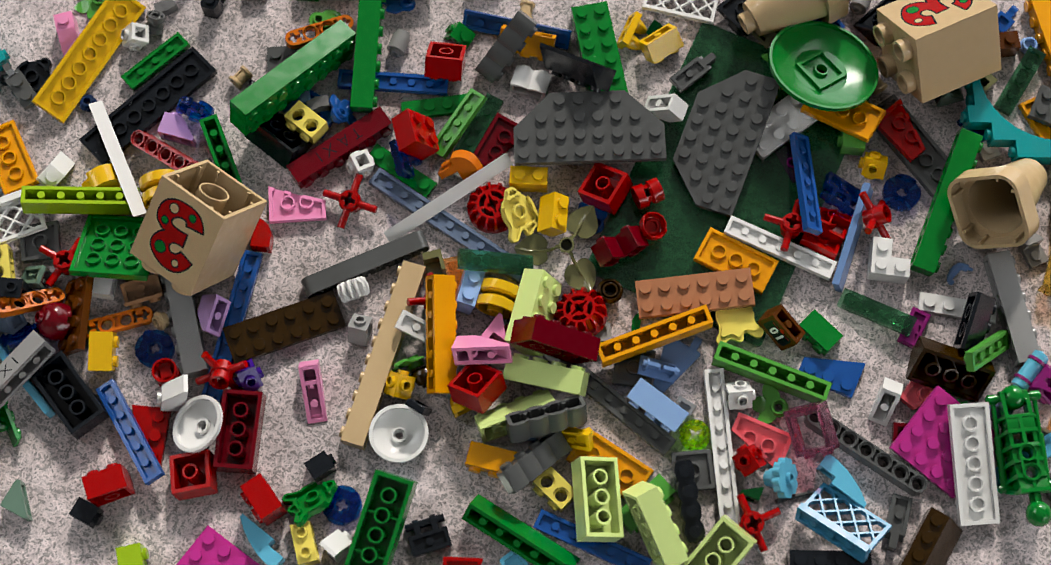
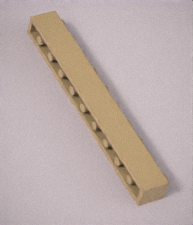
M404 260L402 266L399 265L396 276L398 278L396 283H393L391 286L390 294L392 295L390 301L387 300L385 303L384 318H380L378 322V335H374L372 339L371 354L368 353L365 359L366 369L360 373L358 380L360 383L358 390L355 389L352 401L354 402L352 408H348L345 417L347 419L346 425L341 427L339 433L342 444L364 451L369 440L370 424L378 413L385 394L386 378L389 375V371H392L405 337V333L395 329L394 326L402 310L413 314L415 305L407 306L406 301L407 298H418L427 272L425 266Z

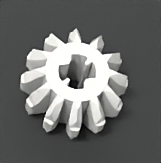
M362 276L337 285V294L341 302L344 303L354 301L370 293L369 284L365 277Z

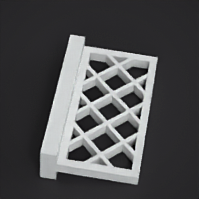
M644 0L642 9L713 25L718 0L710 3L706 0H701L705 6L699 9L693 4L697 0H686L687 2L681 5L676 0H657L658 4L655 6L648 5V0ZM672 1L676 8L672 10L667 9L665 4ZM690 5L694 12L688 14L682 8ZM708 9L711 13V18L703 17L700 12Z
M21 190L0 197V226L4 219L11 222L7 230L0 228V232L5 233L2 239H0V245L48 229L43 214L25 213L30 215L26 223L18 221L23 213L20 203ZM13 209L18 211L14 219L7 217L9 211ZM34 217L41 221V225L35 227L29 224ZM16 224L23 226L19 233L11 232Z

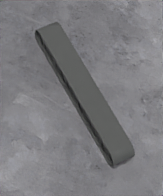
M415 231L303 278L301 284L309 299L332 291L334 288L337 289L338 284L361 276L368 277L370 273L371 275L386 269L387 266L392 267L403 262L404 259L408 260L416 257L421 252H427L430 247L423 231Z
M811 408L804 417L806 427L909 495L918 496L927 488V481L922 475L821 409ZM815 415L818 418V422H812L809 416ZM826 426H832L835 429V433H829ZM843 437L850 438L852 444H846L843 441ZM860 448L867 449L869 456L861 454ZM877 460H884L886 467L879 466ZM895 470L902 472V479L896 477ZM913 481L920 485V490L913 488Z

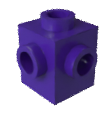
M251 358L247 360L248 367L237 371V377L234 378L238 387H243L246 391H256L263 386L261 380L264 377L260 366L255 367Z

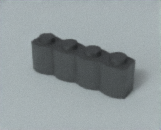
M519 10L475 70L491 83L495 80L499 81L504 75L502 71L506 65L510 67L516 59L513 57L516 51L521 52L527 44L524 42L528 36L531 38L537 31L535 27L537 22L522 10Z
M574 395L565 398L563 401H551L544 406L538 405L530 407L525 411L511 412L505 416L507 434L511 443H520L529 438L545 436L549 432L555 433L563 431L568 427L582 426L587 423L586 403L582 395Z
M561 431L549 432L540 440L532 441L528 444L529 448L526 451L518 452L514 455L515 459L512 462L507 461L499 467L501 470L496 475L508 494H514L523 489L529 482L537 478L543 471L571 451L572 448Z

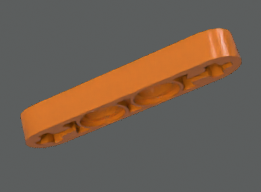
M341 15L294 29L286 34L285 43L290 49L301 48L323 33L325 26H332L341 19L353 29L354 22L349 15ZM308 31H314L316 33V36L314 38H308L306 36V33ZM290 37H294L296 43H293L292 40L290 41Z
M52 287L22 293L20 299L2 297L0 298V318L38 311L50 302L62 303L65 293L60 288ZM32 298H39L42 303H35ZM14 302H22L24 307H17Z
M142 306L88 320V326L92 328L90 331H97L93 328H97L95 324L98 323V328L101 332L117 333L152 323L154 312L150 307ZM146 311L150 315L144 320L140 316H143V312ZM133 314H136V316L139 317L137 318L138 322H136V319ZM125 316L131 317V322L128 325H122L121 323L122 318ZM106 321L112 322V327L109 330L102 328L103 323Z

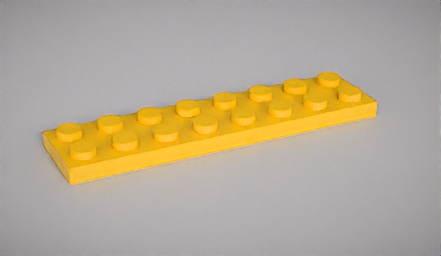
M104 0L31 102L63 124L123 41L121 39V31L131 22L136 23L146 7L137 0Z

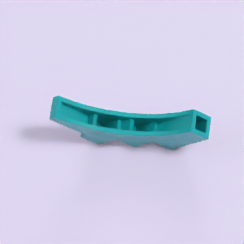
M980 79L964 86L967 92L965 99L966 107L960 114V122L963 123L964 129L985 130L984 139L987 140V147H1009L1008 156L1011 158V162L1029 158L1039 162L1041 165H1051V139L1031 135L1008 122L987 98Z

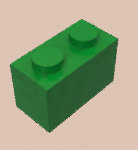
M815 309L799 324L806 332L801 339L809 341L812 344L813 350L824 356L843 337Z

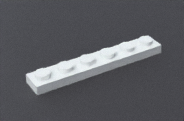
M732 215L723 232L746 245L827 281L830 280L837 264L836 261L793 242H790L788 251L783 252L780 248L784 238Z

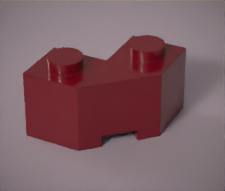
M626 225L620 229V233L615 237L602 236L590 248L600 267H608L618 264V260L626 256L631 258L637 255L649 244L639 226Z

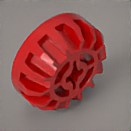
M487 182L485 186H479L474 193L471 192L469 201L467 202L468 217L471 223L482 232L496 234L508 229L501 216V203L504 199V192L507 189L503 187L502 183L495 185ZM491 192L498 193L502 195L503 198L499 199L498 197L493 196ZM485 195L484 205L480 207V199ZM490 202H491V204H492L494 207H496V208H495L496 213H495L494 209L490 206Z
M581 287V290L577 291L575 288L570 289L571 293L567 295L563 293L561 301L556 302L555 319L562 322L561 325L575 326L578 328V331H588L594 333V336L597 335L604 328L608 318V311L603 297L598 296L594 289L587 292L586 287ZM576 297H585L583 300H572ZM570 302V303H571V307H570L571 311L567 314V313H566V307H567V304Z

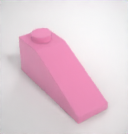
M72 11L53 15L63 56L80 35L77 20Z
M477 335L457 336L451 348L455 365L513 362L509 343Z
M319 359L300 362L298 370L307 422L312 424L328 421Z

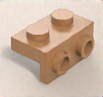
M158 274L149 275L147 281L132 280L119 284L125 300L124 305L125 307L130 306L131 309L142 306L141 302L149 300V303L160 301V297L164 295Z

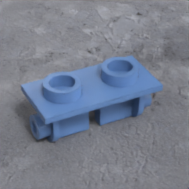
M640 355L637 374L674 384L675 376H678L680 373L677 365Z

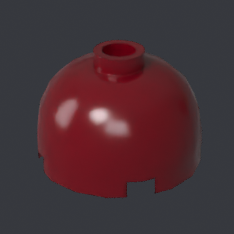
M50 302L44 305L40 311H37L34 318L39 333L44 338L50 340H63L70 327V323H67L68 317H72L71 307L68 304Z

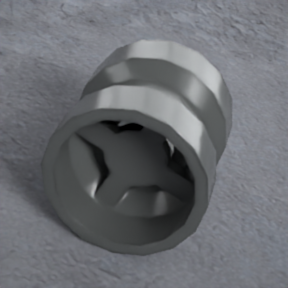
M156 10L148 11L146 14L148 22L145 25L149 26V34L161 35L164 28L162 25L165 20L164 13Z

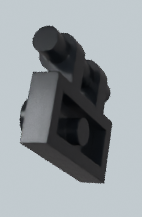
M443 513L436 516L432 514L429 515V518L420 521L416 519L412 523L404 525L406 533L415 532V536L408 537L414 558L452 546L447 526L439 528L437 524L445 521ZM432 525L433 530L421 533V528Z

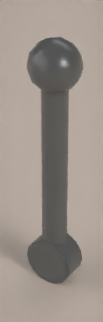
M809 488L806 492L792 495L790 499L778 498L775 499V503H782L806 495L811 496L815 490Z

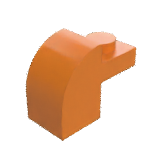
M456 150L452 152L450 159L441 164L438 175L441 179H444L458 172L461 178L465 180L483 168V165L472 152Z

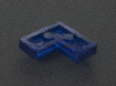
M396 139L390 141V152L397 175L407 179L413 178L415 173L412 165L419 166L423 163L422 160L400 152Z

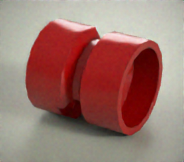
M656 177L645 181V185L640 183L631 187L633 200L639 210L649 207L651 202L656 204L665 200L663 188Z
M169 358L157 360L151 369L152 376L160 387L162 384L182 375L175 362Z

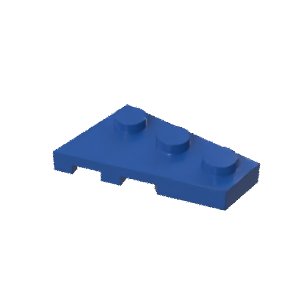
M804 357L799 371L831 382V391L851 399L866 363Z

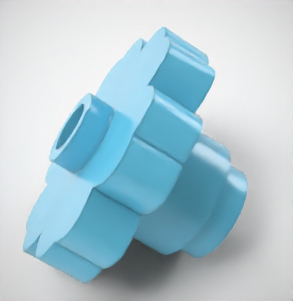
M778 458V462H774L773 468L764 472V484L773 488L774 492H777L778 498L790 499L792 494L796 493L798 487L796 465L792 464L791 458Z

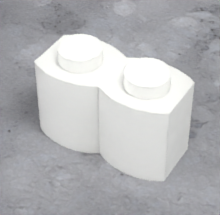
M516 65L510 83V90L543 100L547 95L552 75L545 70H533L528 65Z

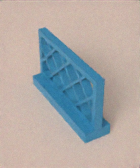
M825 483L805 503L802 502L797 507L795 520L861 563L868 559L869 553L892 527L883 519ZM825 491L832 498L822 499L821 493ZM837 503H844L848 505L849 509H838ZM819 504L820 510L815 511L809 506ZM823 504H833L835 510H824ZM850 514L852 521H841L840 515ZM854 514H862L866 520H855ZM836 515L837 521L832 522L826 516ZM867 525L869 532H859L857 526ZM871 525H879L884 529L882 531H873ZM843 526H853L855 532L849 533L843 529ZM860 537H870L871 544H866Z

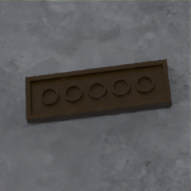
M332 290L222 328L233 361L236 364L251 358L253 360L346 327V324Z

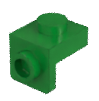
M459 21L454 24L451 23L446 28L444 39L446 41L451 39L456 44L467 45V49L476 34Z

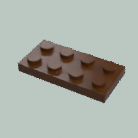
M88 275L69 281L65 288L66 300L64 304H68L71 307L72 317H68L67 323H70V327L63 340L58 341V352L62 351L66 356L85 350L94 277Z

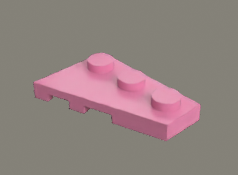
M268 186L270 224L327 220L325 200L307 195L301 196L290 191H281Z

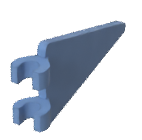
M695 336L690 347L680 342V340L664 345L660 360L675 364L680 369V373L678 376H675L674 382L700 357V353L697 350L703 339ZM654 379L653 387L661 393H664L672 385V383Z

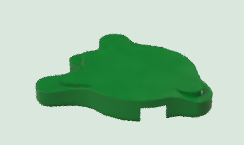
M333 480L323 482V484L312 482L297 492L283 495V503L285 505H292L288 508L287 512L290 516L295 517V525L301 527L308 519L324 511L332 502L338 485Z

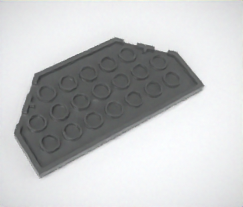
M745 70L698 92L673 157V162L696 207L727 217L733 216L780 88L774 78Z
M625 90L601 91L600 93L596 91L549 93L513 128L515 166L666 161L664 123Z

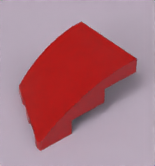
M819 207L823 232L819 237L804 233L799 244L834 260L846 236L854 212L844 214L839 213L837 209Z

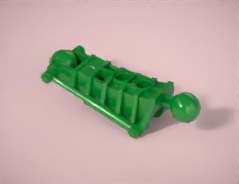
M1010 385L997 392V396L995 394L986 395L985 402H989L991 407L995 435L994 446L1000 481L997 489L1000 494L1028 495L1030 504L1026 508V518L1033 526L1042 527L1051 521V508L1042 501L1041 493L1051 492V479L1037 400L1041 398V392L1039 390L1028 392L1027 389ZM997 403H998V407H999V411H1000V416H1001V417L998 418V419H997L996 406H995V404H997ZM1023 406L1024 413L1009 415L1008 409L1017 410ZM998 425L1001 426V434H999ZM1013 434H1020L1021 443L1014 444ZM1022 451L1027 452L1029 458H1025L1022 455ZM1026 471L1032 473V478L1027 476Z

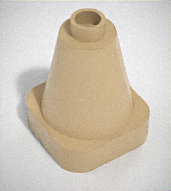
M746 0L742 4L744 12L737 15V18L747 35L755 31L759 36L782 30L790 25L805 23L819 18L822 22L832 24L848 15L849 0Z
M1024 158L1003 166L966 170L953 180L948 187L947 195L958 233L963 242L975 249L1018 247L1029 240L1039 228L1036 205L1047 184V173L1044 167L1033 159Z

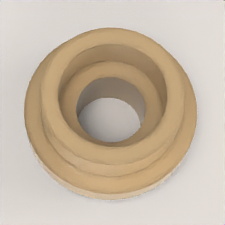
M160 311L155 312L152 318L153 326L160 331L168 327L169 318L167 314Z

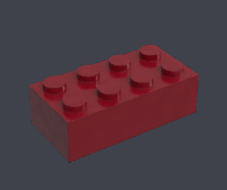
M534 314L533 317L523 316L522 319L514 320L510 343L571 364H581L597 361L601 338L595 337L592 332H581L575 326L561 325L562 322L549 321L543 315Z
M223 389L221 403L223 421L221 430L216 438L212 466L217 472L256 474L266 405V396L263 392Z

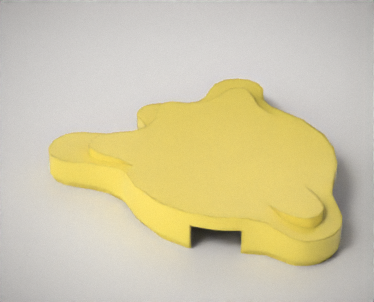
M509 187L504 192L501 216L508 227L509 242L517 243L522 231L526 236L533 234L538 225L539 214L529 196H524L514 187Z
M752 307L715 312V320L719 329L716 338L717 345H719L720 341L727 343L729 340L741 343L744 340L745 333L757 339L761 338L764 334V330L755 322Z

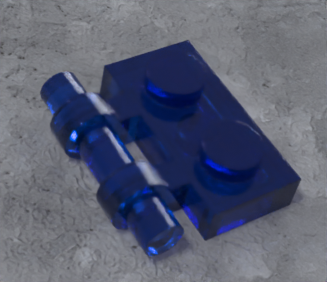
M830 171L826 174L823 189L828 191V193L822 191L819 197L825 200L826 204L838 208V211L842 214L846 213L852 216L854 209L850 206L854 207L857 204L861 190Z

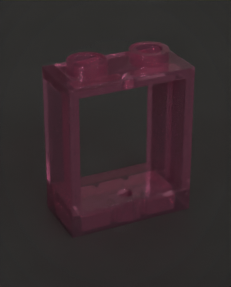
M827 400L791 407L783 412L796 458L804 456V459L816 457V454L822 453V456L830 455L840 446ZM817 413L826 445L806 449L797 417Z

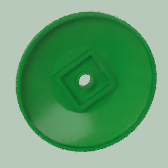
M808 21L789 25L775 36L768 53L769 67L778 85L795 100L815 109L836 112L856 108L871 97L878 83V66L872 52L854 34L834 24Z

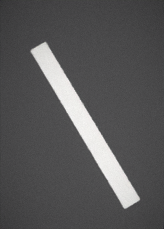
M98 101L88 104L133 217L145 214L147 211L103 102Z
M504 153L386 230L384 234L388 241L391 242L403 237L513 165L507 153Z

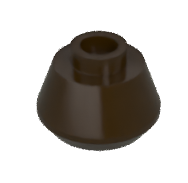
M604 279L597 287V295L602 296L605 303L613 304L621 299L623 287L615 279Z
M424 366L414 370L411 376L416 378L415 383L418 386L427 388V368Z

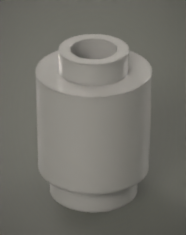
M851 0L849 8L856 15L865 14L872 0Z
M397 29L393 33L387 46L390 55L394 57L404 55L410 42L409 32L404 29Z

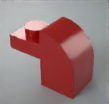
M259 219L251 236L250 246L254 252L272 253L273 234L269 225L263 219Z

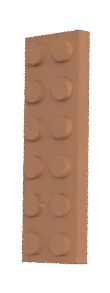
M750 268L635 281L639 320L675 316L705 304L709 312L754 307L756 304Z

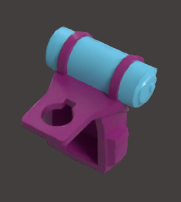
M1034 350L1031 355H1028L1027 361L1018 373L1014 374V379L1011 383L1019 386L1021 389L1039 390L1041 398L1037 401L1041 404L1050 405L1051 367L1047 364L1049 359L1043 351Z

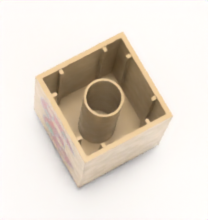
M896 0L876 9L878 25L873 27V34L882 51V56L877 58L878 69L883 77L893 78L903 94L911 93L922 104L1002 69L997 5L991 0Z
M209 160L161 176L130 253L142 261L141 265L145 270L154 274H160L169 280L174 291L181 295L192 296L234 275L267 201Z

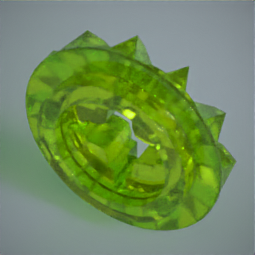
M692 419L685 422L682 428H680L679 439L682 445L690 451L702 450L708 445L711 434L709 427L703 421ZM690 429L694 432L699 431L697 434L698 440L690 439L692 435Z

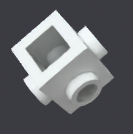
M131 22L121 31L122 46L133 51L143 48L149 43V26Z
M367 149L351 153L346 164L350 175L352 174L355 178L357 173L363 175L362 179L370 176L375 166L374 159Z
M739 380L725 383L729 410L752 408V400L756 399L755 389L751 388L749 381Z

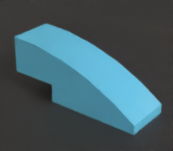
M828 452L816 469L832 480L829 485L830 487L865 508L867 504L856 481L848 470Z
M242 514L240 519L245 534L262 561L266 565H283L286 560L271 548L276 541Z

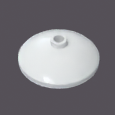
M199 395L190 399L182 406L173 425V438L178 448L187 453H197L206 449L214 442L221 430L223 412L219 402L208 395Z
M393 404L383 408L375 415L370 424L369 440L371 446L378 456L389 462L404 463L413 460L421 454L428 442L429 430L424 416L405 404ZM398 433L403 434V438L397 439L396 435Z

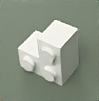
M875 236L872 238L869 244L868 280L905 284L909 279L911 259L892 257L893 239Z

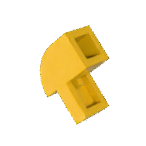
M103 164L91 169L86 173L88 178L81 184L82 187L121 186L112 164Z

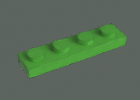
M470 88L437 135L440 150L435 154L444 159L447 158L486 102L487 98L484 95Z
M1000 329L966 351L964 363L966 364L967 371L975 372L1008 350V330Z

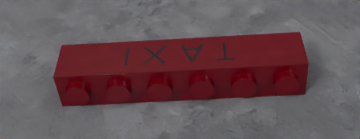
M379 106L286 165L288 173L300 189L308 188L319 177L327 176L333 168H339L344 165L351 153L361 151L366 147L370 148L380 138L388 137L394 130L393 124Z

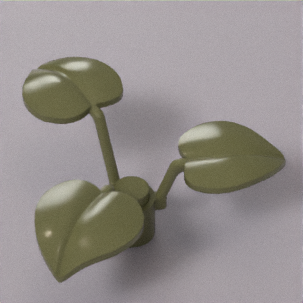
M593 205L584 206L573 211L568 216L567 230L574 234L570 237L562 238L559 244L547 248L548 242L545 237L540 234H532L526 236L514 247L515 252L523 261L531 265L545 263L548 259L547 252L559 249L563 254H569L573 264L565 269L564 277L567 284L578 290H581V287H586L587 292L593 289L596 281L595 267L587 258H581L576 262L572 252L574 250L573 239L577 235L582 239H588L597 232L598 220L595 207Z

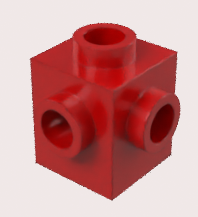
M746 444L736 449L737 454L732 457L734 466L738 471H741L744 477L753 474L767 464L761 450L754 444L748 447Z

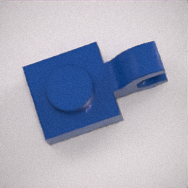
M1013 5L1006 13L1003 11L998 13L999 32H1007L1015 23L1012 18L1019 10L1016 6Z

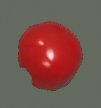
M648 212L640 219L639 229L647 240H659L667 233V222L664 216L658 212Z

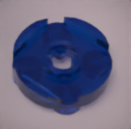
M181 97L176 107L178 113L188 116L190 121L199 123L200 119L214 115V108L210 104L202 100L199 103L194 102L192 97Z
M897 174L887 179L882 188V196L886 205L896 211H910L917 205L921 197V189L916 184L917 181L906 174ZM903 189L906 196H899L897 191Z
M27 322L28 324L14 335L7 334L5 336L3 333L0 336V344L7 354H10L33 330L39 334L35 323L31 325L30 322Z
M146 330L139 337L135 345V356L148 368H152L153 364L161 358L172 360L175 353L173 340L162 330ZM155 344H157V347L160 350L159 352L155 351V353L152 354V350L150 348L151 346H155Z
M338 486L332 502L323 511V514L334 525L346 526L359 518L362 512L361 497L352 487ZM342 500H344L345 504L348 505L347 509L343 508L342 511H339V506H337L338 502L341 503Z

